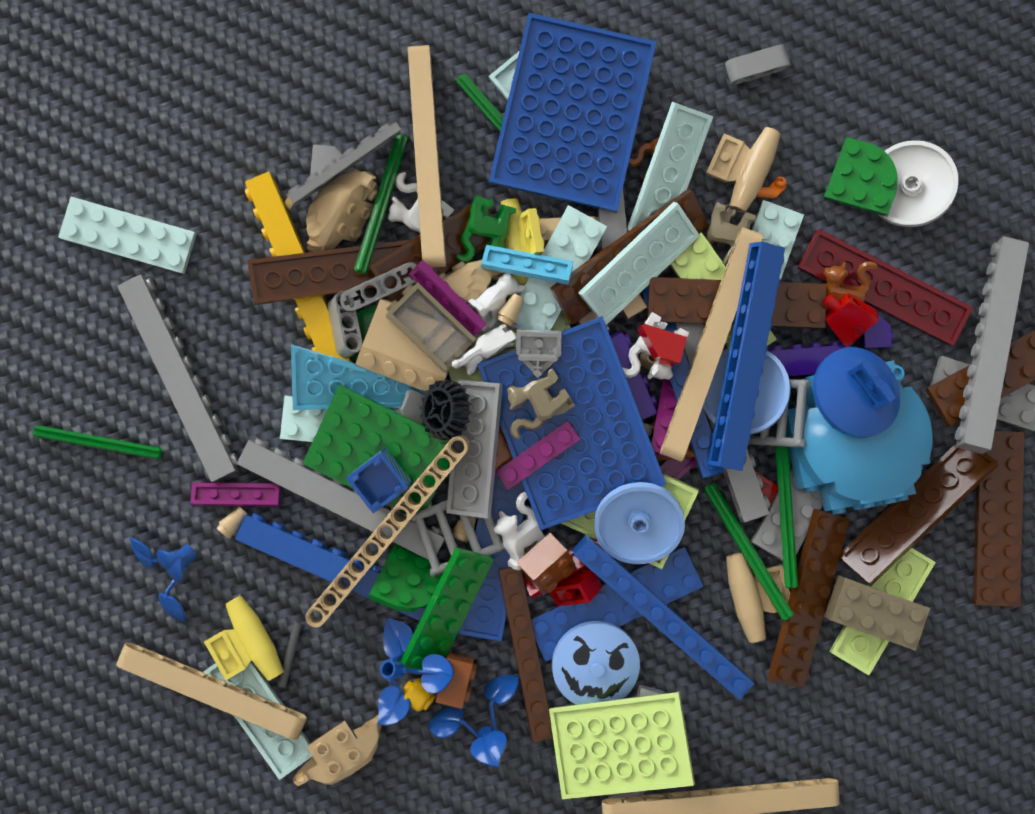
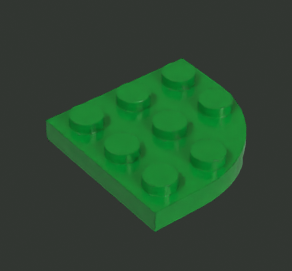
M846 137L824 199L888 217L898 186L897 170L892 159L884 150L874 144Z
M395 543L368 599L397 611L415 612L416 609L427 607L442 574L432 577L430 575L431 565L428 559Z

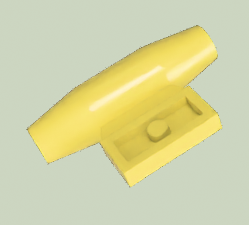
M511 198L501 201V205L516 208V213L510 214L508 233L504 240L506 249L538 255L543 253L544 240L541 237L540 218L537 215L536 208L527 209L522 213L518 199ZM511 274L519 285L525 286L529 277Z
M240 595L226 603L225 605L234 629L223 630L204 641L225 681L245 670L250 661L256 665L268 681L283 673L284 671L272 640L258 615Z

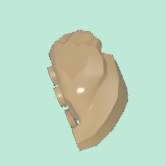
M351 172L340 175L329 182L316 195V199L309 206L306 218L309 241L306 243L309 252L334 249L342 239L356 243L374 206L362 201L364 188L371 189L370 183L373 179H376L372 173Z
M482 260L468 263L462 261L453 266L451 272L446 275L443 272L438 276L443 281H446L450 288L468 303L470 299L476 300L488 289L491 281H498L499 277L505 273L483 269L481 267ZM421 296L411 304L413 308L421 313L434 316V309Z
M379 715L366 722L362 727L353 730L357 739L347 723L343 721L308 745L307 748L313 757L296 773L292 779L297 786L310 780H315L325 785H334L369 763L378 747V739L380 738L382 725L377 723Z

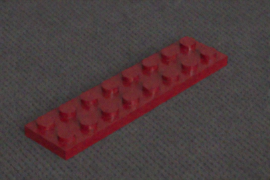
M820 229L815 231L797 269L827 283L826 277L823 275L824 269L831 268L834 265L841 266L843 262H846L845 270L848 271V274L841 284L860 287L862 282L857 275L859 266L864 262H874L878 265V269L866 271L872 282L864 302L950 347L955 345L973 307Z

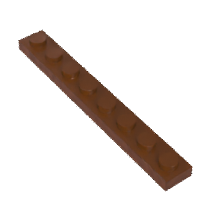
M512 567L498 569L531 741L535 743L553 738L522 572Z

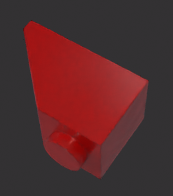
M647 324L639 327L638 332L653 359L658 360L660 365L672 367V365H677L681 362L687 340L686 336Z
M590 569L583 570L558 584L550 592V595L557 607L589 603L601 590L602 585L593 571Z

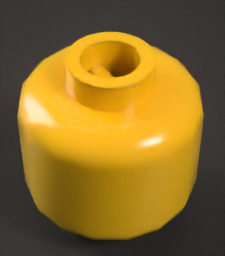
M417 678L414 682L409 680L404 686V699L409 698L411 708L417 712L426 711L436 697L433 695L434 693H429L423 688L420 678Z

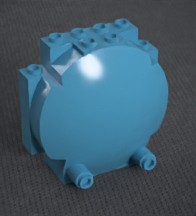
M894 360L885 363L890 367L898 382L900 389L899 412L890 427L868 438L850 437L832 428L824 419L815 403L813 392L815 375L803 379L811 382V387L807 388L803 439L806 444L804 447H789V455L797 490L805 489L806 493L820 490L825 512L832 510L834 515L846 512V507L853 506L854 510L909 500L908 495L916 494L914 483L921 476V470H924L923 465L930 464L929 458L932 450L933 436L928 412L912 386L902 387L900 381L904 379L905 373L901 366L895 365ZM796 408L788 409L786 427L788 438H793Z

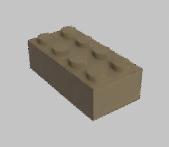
M838 575L824 617L916 651L930 608Z

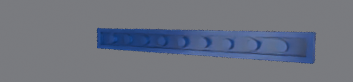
M649 285L640 292L642 299L647 306V314ZM667 323L664 330L674 332L677 331L675 323ZM684 351L681 362L671 367L673 376L669 381L676 402L679 400L690 369ZM703 407L690 440L702 479L725 472L722 467L708 465L713 435Z

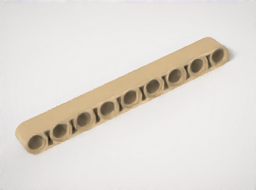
M133 643L124 644L116 663L123 670L289 739H299L307 719L300 712Z

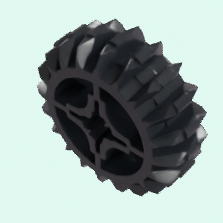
M452 380L435 381L433 385H429V390L424 391L425 398H421L423 405L419 407L422 409L420 417L423 418V422L421 425L425 426V432H428L430 437L445 441L462 435V431L467 430L466 424L470 422L468 416L472 413L469 411L472 403L468 402L470 395L466 394V388Z

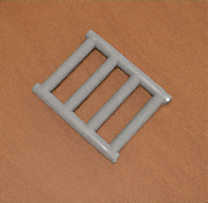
M790 380L791 389H798L793 438H786L787 406L784 414L778 420L776 437H769L770 428L761 431L760 436L750 434L751 437L748 444L784 447L805 446L803 429L807 388L811 387L809 380Z
M447 501L417 511L411 518L412 522L415 521L431 565L430 575L432 577L442 574L448 562L440 565L423 519L436 514L450 555L452 556L457 545L444 513L447 510ZM492 514L491 518H484L493 545L483 549L480 547L470 517L459 515L473 552L492 555L505 549L500 535L494 531L496 524Z

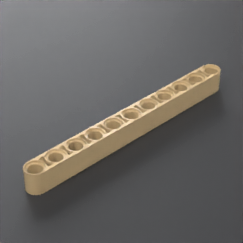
M430 45L408 47L422 260L432 268L446 267Z
M741 227L663 441L660 450L661 455L680 462L685 457L738 308L750 243L761 242L763 234Z
M464 435L455 436L445 445L306 613V621L310 626L320 627L325 623L466 454L470 447L467 437ZM456 440L461 441L464 444V450L456 451L453 447V442ZM439 459H448L450 467L442 468L439 465ZM425 476H433L436 481L435 485H428L425 482ZM411 493H419L421 502H414L411 499ZM398 509L406 512V519H400L397 516ZM384 526L392 529V536H387L383 533ZM370 543L378 546L379 551L377 553L370 551ZM355 561H362L365 566L364 569H358L355 566ZM341 577L348 578L350 586H345L341 582ZM327 594H333L336 597V602L329 601ZM315 610L321 612L322 619L314 616Z
M824 778L608 798L602 800V814H761L834 807L840 804L839 782L836 779Z

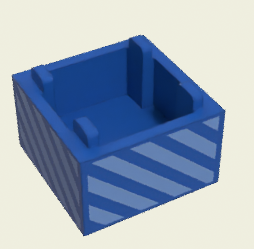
M386 447L346 477V480L373 514L408 489L412 484L411 479Z

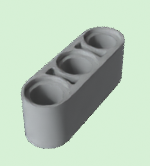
M784 44L735 57L725 62L731 85L774 74L791 66Z
M341 291L329 301L328 311L337 353L343 358H350L361 349L362 338L356 310L347 311L338 304L341 294L345 292ZM347 295L344 304L353 306L354 299ZM342 321L348 325V328L343 326ZM346 342L351 344L352 349L347 347Z

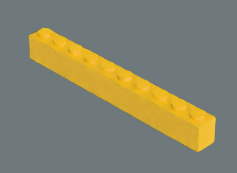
M268 171L245 181L247 189H245L246 196L250 202H254L256 207L253 209L254 215L258 221H262L264 226L261 229L266 241L270 240L273 247L270 248L272 257L306 253L271 173ZM325 297L295 300L298 306L295 308L299 319H303L306 325L303 328L308 340L312 339L315 347H312V351L352 362L351 358H343L337 353Z

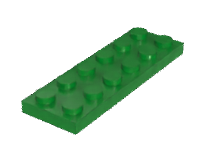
M455 548L400 661L407 669L423 670L422 663L424 658L432 654L447 657L494 561L491 556Z

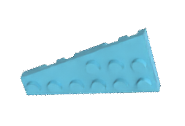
M291 344L293 410L328 409L340 384L388 408H401L407 390L411 389L424 396L425 393L420 389L355 365L356 363Z

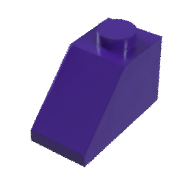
M878 315L879 320L858 338L859 348L868 350L892 347L891 343L894 341V333L890 330V324Z

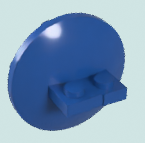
M856 347L839 349L828 355L816 370L813 382L815 403L824 419L832 428L850 437L868 438L885 431L896 419L900 408L898 382L890 367L874 353Z

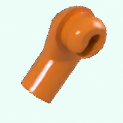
M777 177L769 187H761L756 197L777 198L786 188V179L784 177Z

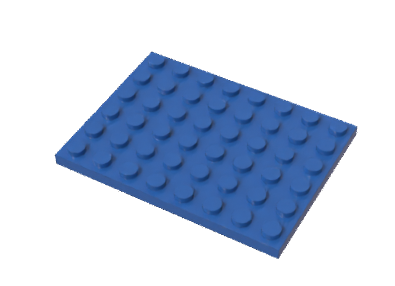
M528 13L489 184L617 213L656 41Z
M603 316L562 331V354L539 378L518 359L516 350L477 364L484 382L503 384L499 423L513 459L567 421L571 423L581 440L522 480L540 530L597 510L603 498L622 485L637 482L652 483L658 486L666 485ZM553 368L558 376V380L547 389L552 398L557 397L559 391L565 388L575 406L563 414L555 415L538 429L529 430L521 427L519 429L521 438L515 439L510 430L512 423L516 419L521 418L534 421L536 413L529 400L522 407L510 410L509 407L511 405L508 400L507 389L510 386L524 387L531 381L545 378L548 376V371Z

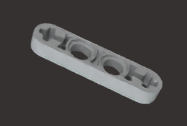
M412 262L405 263L346 290L340 296L341 306L347 311H354L410 284L416 283L413 278L411 279L410 276H406L403 278L405 283L401 284V280L396 272L400 271L401 275H404L408 272V267H411L413 270L417 265ZM394 276L397 279L396 286L387 288L384 284L386 277ZM368 285L375 286L377 289L376 295L374 297L365 296V287ZM360 289L361 296L365 301L360 302V298L354 300L353 306L344 304L347 295H350L352 298L358 296L355 291Z

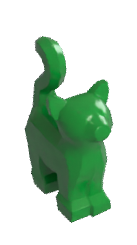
M475 195L471 206L470 218L462 234V244L466 248L467 253L464 255L457 254L456 259L464 263L473 260L475 246L470 240L473 235L489 237L490 240L487 245L506 248L504 240L508 233L510 214L516 213V208L502 204L494 218L487 213L488 209L493 206L494 201Z

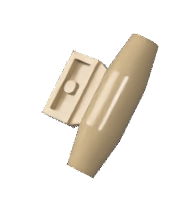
M765 127L751 149L748 148L744 141L723 134L706 175L725 183L735 182L729 205L731 209H735L739 213H745L760 192L775 158L781 135L777 130Z
M740 552L726 556L728 583L739 622L749 643L765 640L764 611L776 613L777 611L757 577L753 575L743 554ZM779 564L766 568L788 603L790 591L789 588H785L783 565Z

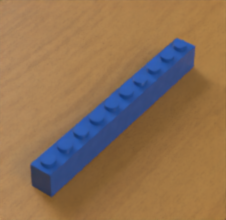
M763 241L750 243L708 465L743 471L746 463V451L751 437L750 430L755 416L754 409L759 395L758 388L763 373L768 336L772 327L773 310L776 306L775 299L777 288L780 284L781 267L784 263V247Z
M255 512L253 515H245L235 538L237 541L330 582L337 577L352 559L345 556L346 552L334 547L331 550L325 547L326 543L318 539L308 540L305 538L306 535L297 530L290 532L285 529L286 526L276 521H273L272 524L265 521V516ZM355 561V566L358 569H364L365 566L362 561ZM377 565L370 567L351 591L368 598L382 567ZM341 577V582L345 586H350V580L346 577ZM426 607L416 609L415 612H399L420 621Z
M586 534L573 548L572 552L575 557L740 700L754 685V682L746 673L615 558L604 551L590 536Z

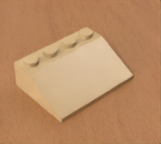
M381 298L355 365L422 391L429 390V385H433L435 381H444L449 368L445 372L440 370L429 357L386 317L388 313L386 308L392 302ZM408 308L397 318L421 342H423L424 337H428L441 323L434 318ZM444 324L425 346L434 353L455 329Z

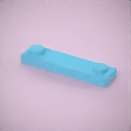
M486 245L481 267L483 269L569 285L573 261Z

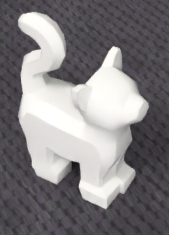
M405 172L399 173L395 180L396 187L405 193L417 192V183L405 184L404 179L407 174ZM393 197V203L389 208L387 217L388 220L391 222H403L410 230L420 233L418 199L413 207L408 210L401 201ZM442 201L444 221L453 214L454 209Z
M503 274L499 277L496 285L486 289L476 300L470 299L468 301V306L471 309L475 308L478 311L477 313L487 323L479 331L482 335L499 326L500 322L496 320L498 317L497 313L507 302L506 297L510 295V299L513 293L520 295L525 290V287L519 285L511 274Z
M653 312L650 313L644 323L663 330L667 326V323L660 322L661 317ZM682 328L673 332L686 337L689 332ZM641 335L629 351L628 357L632 368L622 367L625 376L629 378L636 376L640 372L641 363L637 355L642 352L651 356ZM657 360L652 365L647 378L651 379L654 377L670 380L673 373L671 367L662 366Z
M506 324L500 325L498 328L476 339L475 347L464 351L459 359L452 362V367L458 369L464 365L467 368V374L470 376L478 368L477 364L490 360L503 350L513 347L516 336L512 330L508 331Z
M526 492L519 494L516 499V507L520 513L527 515V519L517 526L516 515L507 516L500 511V519L494 527L495 533L502 536L503 545L510 554L508 566L515 570H521L517 562L545 537L539 528L532 507L524 505L525 500L528 498Z

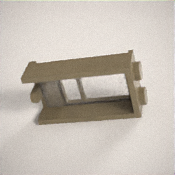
M418 282L414 286L410 284L402 292L404 297L399 302L394 300L386 308L388 311L386 317L429 357L440 370L445 372L452 365V362L457 360L476 338Z

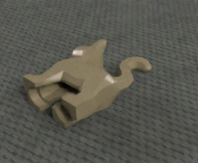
M716 202L706 239L710 245L717 242L731 246L723 260V264L726 265L741 227L749 229L751 223L756 222L757 216L746 212L737 226L730 224V220L736 216L737 210L730 208L726 210V205Z
M553 368L548 371V376L545 378L531 381L524 387L510 386L507 389L508 400L511 405L509 407L510 410L522 407L529 400L536 413L534 421L521 418L516 419L512 423L510 430L515 439L521 438L519 432L521 427L529 430L538 429L555 415L563 414L575 406L565 388L559 391L557 397L552 398L547 389L558 380V376Z

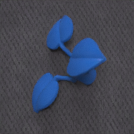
M130 537L132 550L141 564L152 569L154 563L159 562L173 579L164 594L160 593L158 595L159 602L169 616L177 621L187 623L188 621L182 606L175 598L170 596V590L176 582L183 580V572L188 569L187 565L197 558L195 550L186 544L177 552L172 551L170 553L165 550H158L156 552L157 558H155L145 544Z
M392 618L386 619L383 636L384 650L390 659L381 664L380 673L384 678L388 679V682H392L395 686L386 687L379 697V717L377 723L380 725L398 723L410 711L411 701L409 698L404 699V688L396 681L401 679L405 673L423 674L421 684L429 693L443 691L454 675L452 664L441 655L432 654L425 657L422 663L423 670L407 669L402 662L398 661L403 657L414 632L408 624Z
M501 675L493 678L486 685L484 695L487 699H490L491 727L483 726L477 732L462 719L464 715L462 709L450 706L434 715L428 725V729L438 738H448L459 730L460 724L464 725L477 737L470 749L473 757L485 765L499 768L502 755L507 746V737L503 732L497 731L494 703L503 705L514 696L519 685V676Z

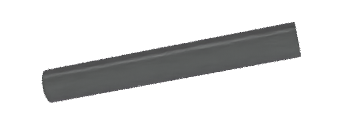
M294 621L282 666L284 672L280 674L277 685L282 688H286L303 624L298 621Z

